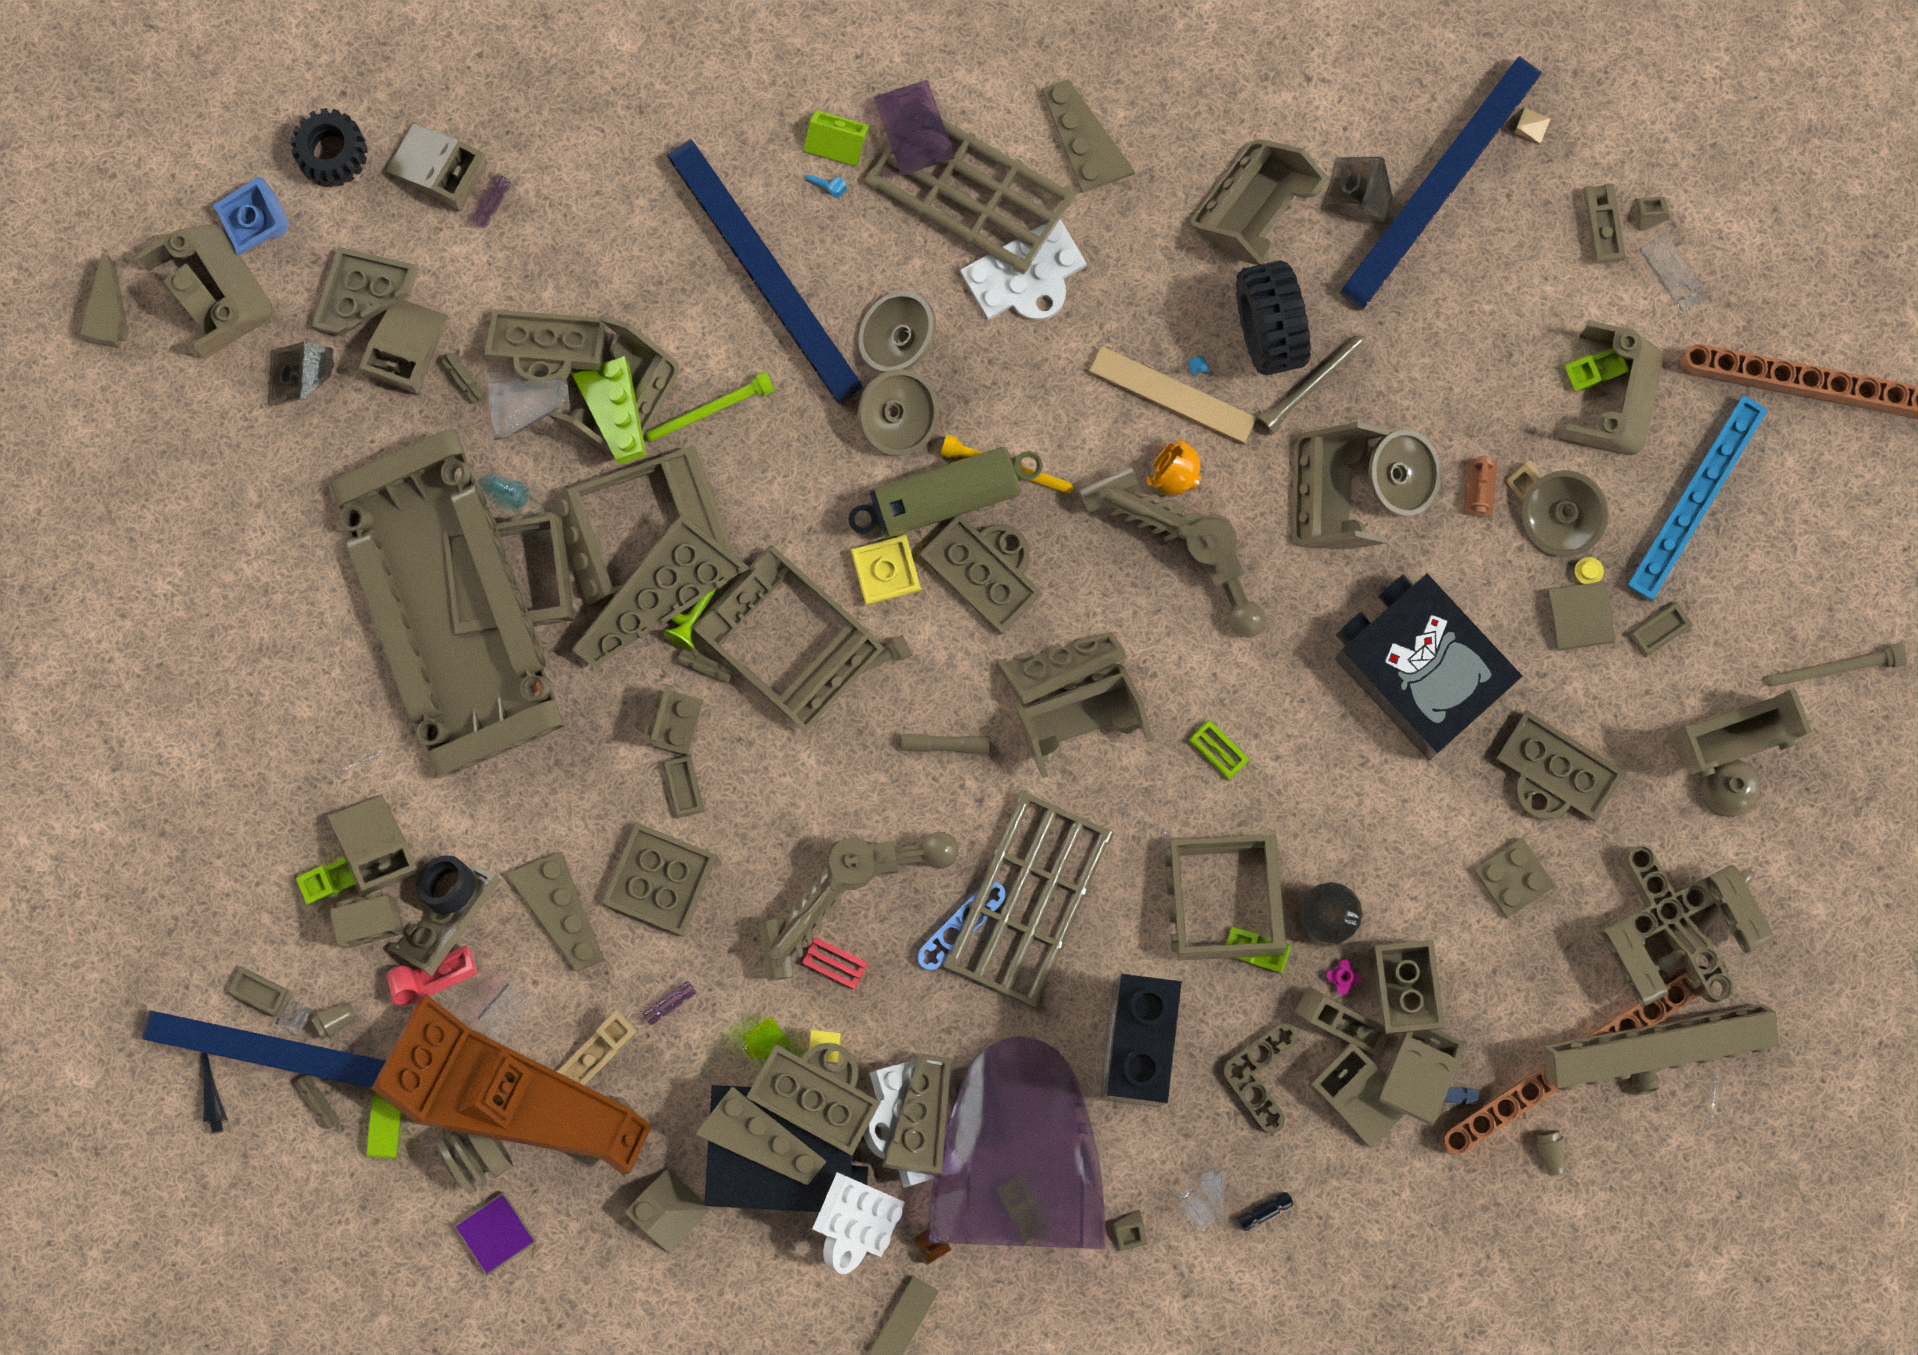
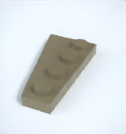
M1069 79L1042 88V93L1081 193L1135 174L1134 169Z
M1109 632L1077 640L1073 646L1049 647L1048 652L1036 655L1028 652L1020 654V659L1007 662V659L1004 658L996 660L1003 677L1022 704L1025 705L1125 659L1126 653L1113 633Z
M562 852L507 873V876L577 972L605 961Z
M475 864L471 868L475 876V890L472 898L463 908L450 914H438L429 908L427 910L429 914L418 925L413 923L406 930L407 935L398 944L393 942L387 949L395 956L432 976L498 885L500 879ZM457 882L448 890V893L453 890Z
M924 1053L919 1056L881 1167L932 1176L942 1174L951 1058Z
M734 1087L728 1091L695 1133L697 1136L806 1185L811 1183L827 1162Z

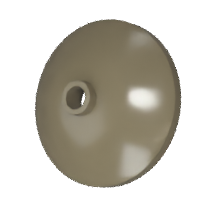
M910 291L893 292L874 303L866 313L859 330L858 343L864 360L871 367L882 373L892 369L908 370L915 366L927 354L935 337L936 318L931 305L923 297Z
M906 369L885 371L876 376L866 386L861 396L858 408L859 424L867 441L877 450L891 455L913 453L922 448L936 430L939 420V402L935 390L923 376L914 371ZM890 406H893L894 412L892 415L888 414V409Z
M1404 429L1390 432L1389 435L1382 437L1374 447L1369 461V482L1372 492L1381 506L1399 516H1412L1426 510L1435 500L1441 483L1440 460L1431 442L1416 431Z
M1561 470L1546 474L1530 487L1523 501L1522 521L1526 533L1536 546L1552 555L1569 557L1588 551L1599 542L1608 525L1609 508L1603 491L1591 478L1579 472ZM1565 506L1573 508V515L1565 513Z

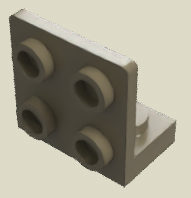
M668 684L665 685L664 691L659 690L655 707L658 708L657 718L651 719L647 734L650 736L654 747L686 756L689 755L704 700L677 693L672 685Z

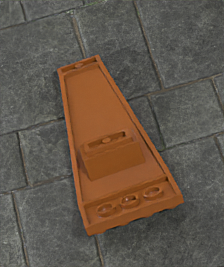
M427 994L419 998L371 1088L416 1124L601 1158L623 1176L631 1172L652 1125L630 1108L470 1029Z

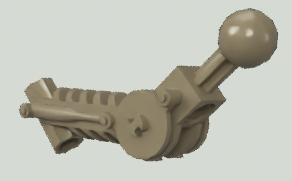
M1134 467L1080 490L1089 513L1110 505L1117 509L1110 513V515L1115 516L1127 513L1130 516L1124 519L1126 522L1135 519L1144 521L1137 525L1139 528L1149 525L1158 527L1150 532L1152 534L1163 531L1171 533L1163 539L1170 540L1177 537L1185 539L1187 550L1190 551L1192 556L1199 562L1206 564L1214 585H1223L1232 606L1229 614V624L1233 632L1240 637L1249 638L1256 636L1262 631L1266 620L1264 611L1256 603L1248 601L1238 578L1244 572L1234 552L1237 536L1230 520L1221 515L1210 514L1204 516L1197 512L1182 515L1179 512L1186 508L1184 506L1173 509L1165 507L1173 502L1171 500L1156 503L1152 500L1160 495L1153 494L1142 497L1135 492L1142 490L1143 487Z
M935 832L925 838L923 844L895 848L894 841L868 845L867 842L858 838H847L835 843L827 856V865L821 871L820 887L817 889L815 881L812 882L811 897L808 901L805 892L802 894V908L797 912L796 905H793L792 920L787 927L785 926L784 918L759 922L768 981L793 977L790 956L796 949L799 958L803 955V940L807 937L809 946L812 944V930L816 926L818 934L821 933L822 917L825 914L828 923L831 921V906L836 902L838 911L840 910L841 894L845 889L857 890L866 886L874 876L899 873L898 865L925 861L933 868L943 869L949 867L958 856L956 840L945 832Z

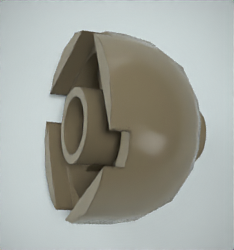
M1735 760L1715 767V774L1702 778L1700 793L1704 803L1712 812L1722 816L1735 817L1748 812L1756 804L1760 796L1761 783L1757 772L1749 764L1741 760Z

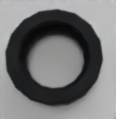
M449 855L434 858L427 863L419 873L416 881V892L420 900L438 914L457 912L468 903L475 890V876L471 869L460 859ZM458 872L459 878L453 890L443 897L434 898L433 891L440 878L447 873Z

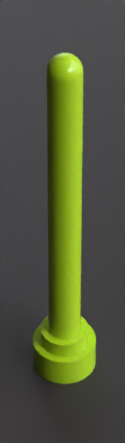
M763 371L755 375L756 378L752 380L751 384L647 431L645 437L650 442L655 441L752 395L758 394L759 396L764 394L766 396L775 392L773 384L767 372Z

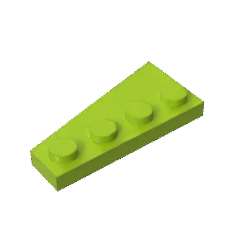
M623 356L603 363L600 370L586 369L572 374L619 465L647 456L629 361L626 357Z

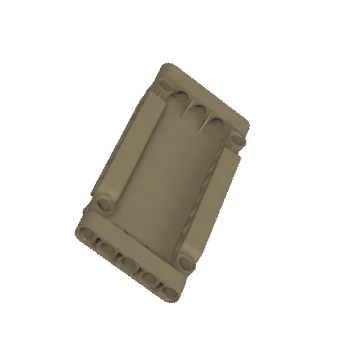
M455 429L445 430L345 474L330 483L338 507L341 510L339 515L340 524L344 529L348 530L351 538L347 541V546L405 708L411 720L416 724L418 723L417 738L422 744L426 745L436 778H443L460 772L564 726L554 698V684L547 678L544 671L546 660L487 499L481 487L475 483V470L467 462ZM458 468H461L462 475L456 481L454 477L455 472ZM359 513L360 522L355 526L354 517ZM462 529L464 535L450 537L460 622L494 617L498 628L455 635L443 532ZM539 682L541 685V692L539 693V695L535 696L533 693V686L535 685V683ZM436 726L438 735L433 740L431 738V730Z

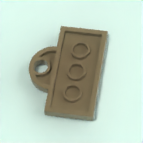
M493 309L485 349V361L512 363L517 378L523 384L537 389L552 388L561 384L568 377L571 368L600 370L607 326L598 317ZM540 370L546 371L548 373L544 377H536L533 375L536 371Z
M959 515L919 554L934 571L1001 635L1042 595V592L1023 574L1029 562L1030 550L1024 535L1014 527L993 525L980 533L962 515ZM1015 537L1019 541V547L1014 551L1006 550L1002 544L1005 538Z
M1527 710L1523 713L1495 758L1497 762L1519 775L1515 786L1517 802L1525 813L1540 820L1554 819L1565 813L1569 808H1572L1595 822L1626 773ZM1533 795H1540L1544 798L1545 807L1543 810L1532 808L1530 799Z
M834 1043L816 1045L808 1050L803 1058L775 1044L747 1095V1098L850 1155H853L881 1104L880 1101L855 1088L859 1074L856 1060L846 1048ZM834 1051L842 1053L845 1059L842 1067L838 1069H833L827 1064L828 1055Z

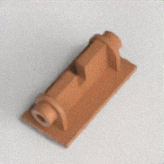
M1482 455L1479 459L1469 458L1463 514L1492 517L1498 461H1492L1490 456Z

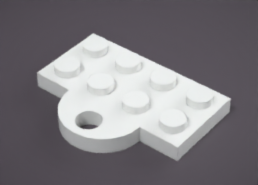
M1060 219L1024 275L1012 269L1013 266L992 254H988L960 270V273L987 320L1013 307L1020 316L1028 320L1043 321L1056 315L1064 304L1066 286L1063 279L1085 268L1087 263ZM1048 223L1030 232L1040 236ZM1019 238L1003 246V248L1022 259L1026 258L1033 247ZM1042 297L1049 298L1053 303L1052 308L1048 311L1039 310L1036 305L1038 299Z
M918 1059L869 1073L877 1100L881 1104L863 1136L870 1150L882 1159L885 1158ZM876 1125L882 1130V1139H879L875 1134ZM946 1139L944 1141L942 1174L932 1176L899 1170L904 1188L955 1172Z
M837 1172L812 1228L827 1235L823 1250L826 1266L840 1274H847L860 1264L866 1252L882 1257L884 1250L889 1246L893 1229L902 1216L905 1202Z

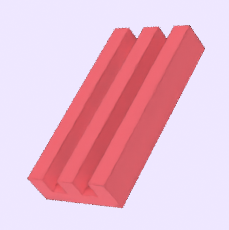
M817 937L814 938L802 964L854 990L868 964ZM817 946L858 965V970L856 971L816 951ZM812 956L853 975V980L850 981L810 961Z

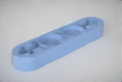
M996 881L992 889L995 887L999 889L997 896L1000 899L997 902L992 899L985 905L992 911H995L1002 904L1006 895L1004 887ZM978 890L921 947L917 959L922 968L925 970H935L944 963L947 954L951 953L954 944H947L943 940V932L947 928H955L960 933L965 922L963 913L969 907L970 902H974ZM981 913L980 919L978 920V922H977V924H976V926H975L973 932H974L989 916H987V915ZM937 938L941 946L948 949L949 952L944 955V952L941 950L936 955L937 964L932 962L925 964L923 960L926 956L923 952L926 949L929 952L933 951L937 947L936 944H933V941Z

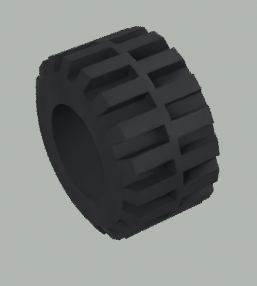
M327 108L320 109V114L312 111L309 113L311 117L307 120L303 117L299 121L301 127L295 126L293 130L296 137H291V145L293 146L291 151L295 161L308 179L312 178L313 182L318 185L323 182L326 187H332V182H336L337 186L344 185L342 180L346 178L351 182L355 179L352 174L354 172L360 174L363 170L360 164H366L367 157L364 153H368L365 139L354 120H351L349 115L346 113L341 115L340 111L333 109L331 113L328 112ZM338 136L344 139V147L336 157L319 159L314 156L315 147L323 138Z

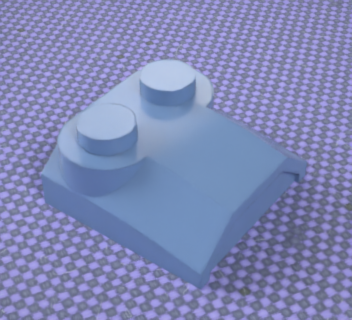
M261 177L254 179L212 205L217 211L236 249L237 255L249 251L270 238L282 237L288 229V218L275 192Z

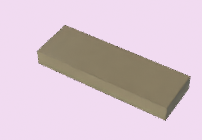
M913 1276L868 1355H903L939 1290Z

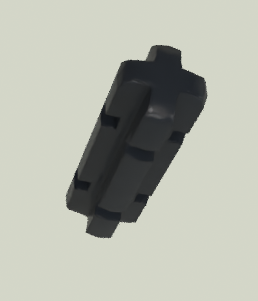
M1283 1192L1276 1196L1275 1200L1270 1199L1252 1209L1251 1213L1246 1212L1237 1219L1241 1228L1244 1231H1248L1255 1227L1256 1223H1263L1279 1214L1280 1210L1285 1211L1292 1207L1294 1203L1289 1193Z

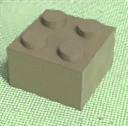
M375 892L366 895V900L361 902L348 899L336 903L337 908L329 910L337 944L345 948H351L404 934L397 900L388 894H383V892Z

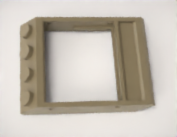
M695 446L569 488L551 500L554 513L562 518L565 542L588 607L611 600L623 584L615 587L611 584L581 496L661 470L677 517L682 513L733 553Z
M770 545L752 563L749 569L691 627L709 647L803 732H806L884 650L883 646L864 626L773 545ZM791 573L847 626L781 696H778L748 667H743L721 645L783 579Z

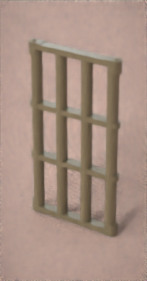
M917 103L875 168L866 178L865 184L874 190H881L916 210L917 214L921 217L926 216L966 239L965 242L968 244L973 243L1010 264L1013 266L1012 269L1024 275L1066 209L1075 199L1076 192L1066 186L1064 188L1024 166L1023 162L1019 159L1016 161L975 138V134L971 132L969 134L929 112V108ZM916 119H921L961 142L962 144L955 155H950L910 132L909 130ZM902 140L947 165L939 179L894 154ZM969 147L1010 170L1002 184L961 161ZM887 163L932 188L924 202L879 177ZM954 170L995 193L987 207L946 184ZM1019 175L1063 200L1056 212L1052 213L1010 189L1009 186L1015 177ZM939 193L980 216L972 229L931 207ZM1003 197L1048 223L1041 235L1037 236L995 212L994 209ZM986 221H990L1032 245L1033 247L1026 258L1022 259L980 235L979 232Z
M1020 790L1015 801L1017 805L998 848L993 850L992 854L994 857L974 902L969 904L970 911L951 953L947 954L942 966L947 970L958 972L1022 1001L1031 1008L1038 1009L1045 984L1060 950H1064L1066 945L1064 941L1084 896L1087 897L1089 893L1087 890L1106 845H1110L1114 832L1111 829L1098 826L1041 800L1025 790ZM1031 802L1046 809L1023 861L1008 854V851ZM1056 815L1072 821V824L1049 873L1034 865ZM1086 827L1099 833L1078 883L1075 885L1062 879L1061 876L1082 828ZM1004 860L1021 868L1002 911L998 914L984 906ZM1032 872L1046 878L1047 881L1029 922L1025 926L1011 920V917ZM1059 884L1074 892L1056 933L1051 938L1037 930ZM982 913L997 920L975 972H971L958 966ZM1007 926H1010L1024 933L1000 985L985 978L1005 930ZM1035 937L1050 944L1028 996H1024L1011 989Z

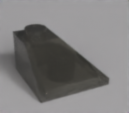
M1381 156L1337 157L1322 210L1363 223H1385L1393 195L1384 158Z
M303 341L272 350L268 406H278L306 399L332 376L334 366L333 348Z

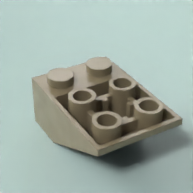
M413 124L385 172L461 211L488 163L483 152L464 142Z
M401 300L389 307L368 343L359 369L365 377L418 395L447 322L448 315L405 300Z
M383 795L327 816L360 897L416 875L417 867Z
M1437 1029L1401 1033L1378 1101L1433 1126L1458 1068L1465 1043Z
M1353 1042L1349 1043L1308 1084L1370 1149L1405 1115V1113L1378 1101L1386 1076Z

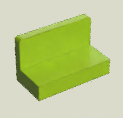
M816 110L809 122L804 151L857 166L870 125Z

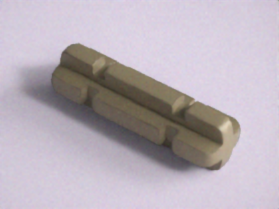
M455 353L446 355L441 360V364L447 371H451V377L462 391H467L466 396L472 403L480 402L486 395L485 391L480 385L476 386L477 381L464 364H459L461 361Z
M682 649L677 660L679 665L687 668L691 666L692 670L713 678L717 676L718 680L729 683L734 672L730 666L724 664L721 666L719 662L699 654L695 656L693 652Z
M305 1075L296 1082V1086L301 1093L305 1094L304 1098L315 1115L320 1116L319 1121L323 1127L329 1129L339 1122V1118L334 1111L330 1110L331 1106L319 1088L314 1087L315 1082L311 1076Z

